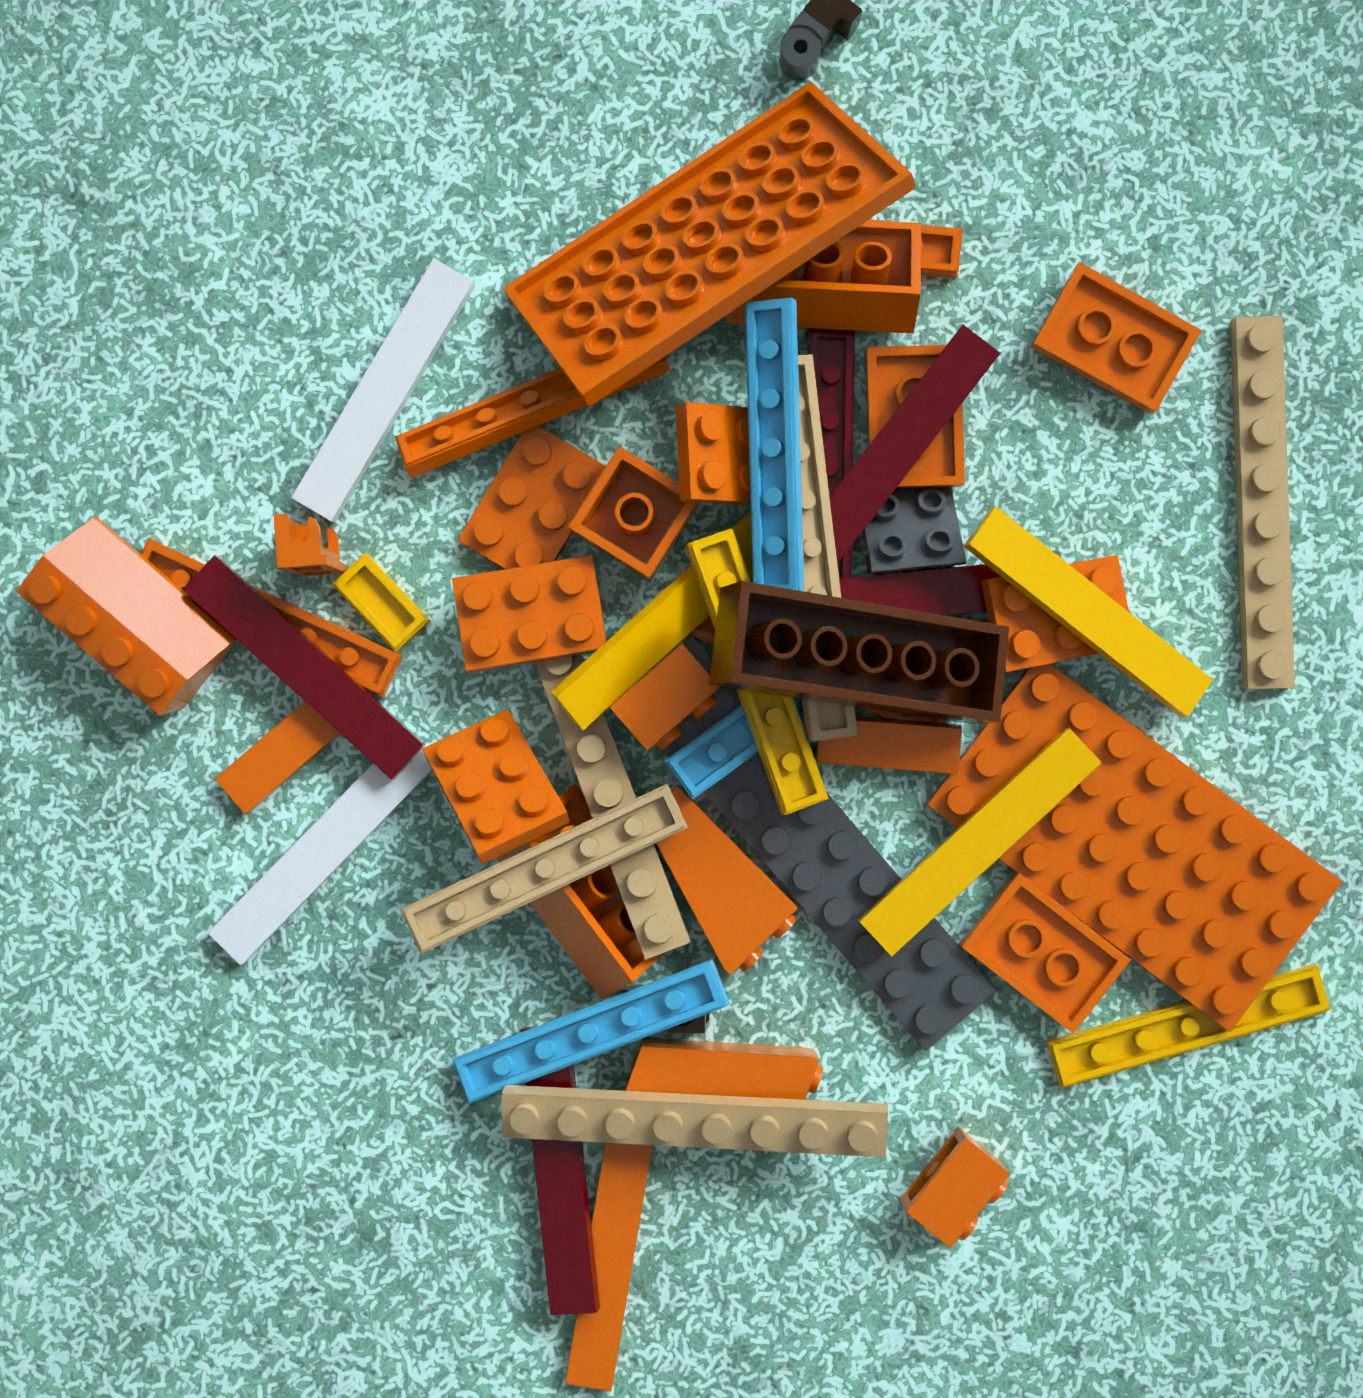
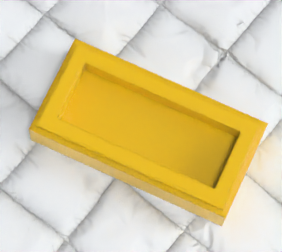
M366 552L332 583L335 589L397 653L431 622L422 610Z

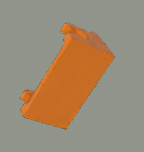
M289 514L273 515L278 569L299 577L343 574L346 571L345 564L340 561L339 538L332 528H327L328 546L324 548L321 541V529L314 518L308 517L307 525H301L291 520Z

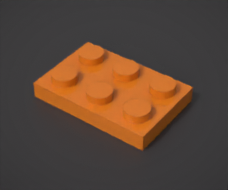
M1078 262L1030 348L1152 415L1157 412L1202 330L1083 263Z
M946 345L866 348L865 374L868 446ZM962 404L896 489L954 488L965 485Z
M684 402L676 405L680 502L751 505L748 407Z
M540 426L522 432L458 538V541L504 569L556 561L572 535L568 528L569 524L606 466Z
M593 555L452 578L467 673L594 653L607 641Z
M1118 555L1069 564L1129 612ZM996 577L981 581L989 623L1009 627L1005 672L1098 654L1004 578Z
M508 709L422 748L429 766L481 864L570 822L564 805Z
M1019 872L1013 873L958 944L1072 1034L1076 1032L1131 961L1130 958Z

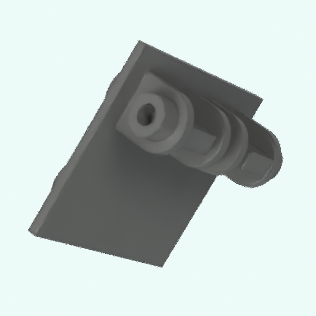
M952 488L895 489L864 529L868 555H866L868 573L881 575L898 571L911 572V570L916 569L921 571L926 568H951L954 565H964L967 562Z

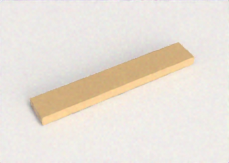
M665 784L401 908L400 911L420 954L680 832L688 828L668 784Z

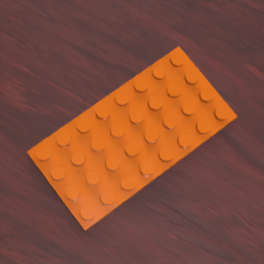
M810 81L503 287V290L587 405L591 407L914 190L916 187L913 175Z
M1052 664L1027 668L1002 701L1000 722L986 723L959 758L958 774L948 773L925 805L958 828L1065 728H1070L1102 763L998 859L1013 871L1021 873L1106 941L1194 1005L1222 1028L1231 1032L1343 881Z

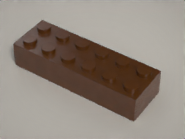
M739 581L720 587L709 685L968 724L1000 722L1009 627Z

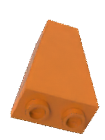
M677 785L671 792L688 828L656 842L723 968L730 975L738 968L745 972L761 957L763 951L759 947L771 935L778 939L795 923L796 918L792 914L798 907L694 800H691L684 790Z
M642 1038L625 1091L805 1100L808 1092L816 1093L821 1081L823 1067L818 1065L819 1058L816 1051L807 1047Z

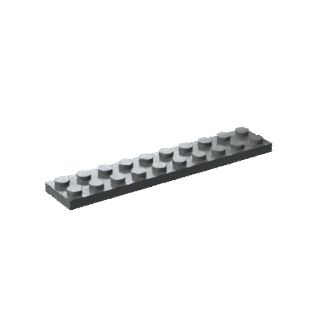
M691 635L682 644L710 675L712 658ZM720 687L713 693L718 702L697 720L690 713L677 724L683 733L666 747L670 754L673 755L740 707L742 704L737 690ZM759 752L704 791L706 796L925 1051L930 1049L997 991L935 918L892 957L858 921L901 878L828 793L829 799L787 815H781Z

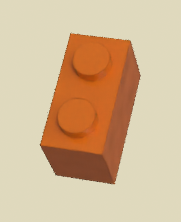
M681 644L609 707L646 750L656 745L662 751L683 733L677 724L690 713L698 720L718 702L713 693L720 687L709 685L710 675L687 648Z
M958 1126L901 1196L900 1200L906 1213L951 1249L958 1239L964 1240L972 1233L978 1222L977 1215L988 1202L990 1204L996 1202L1002 1196L1008 1185L1006 1179L1010 1176V1172L997 1157Z

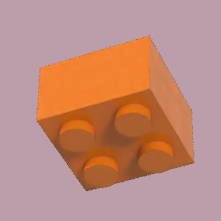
M618 446L568 528L576 537L651 583L700 503L680 502L678 482Z

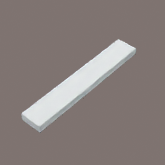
M432 259L292 495V499L331 522H336L476 286L474 281L437 259Z
M423 749L395 780H391L375 764H372L208 932L240 966L245 964L432 772Z

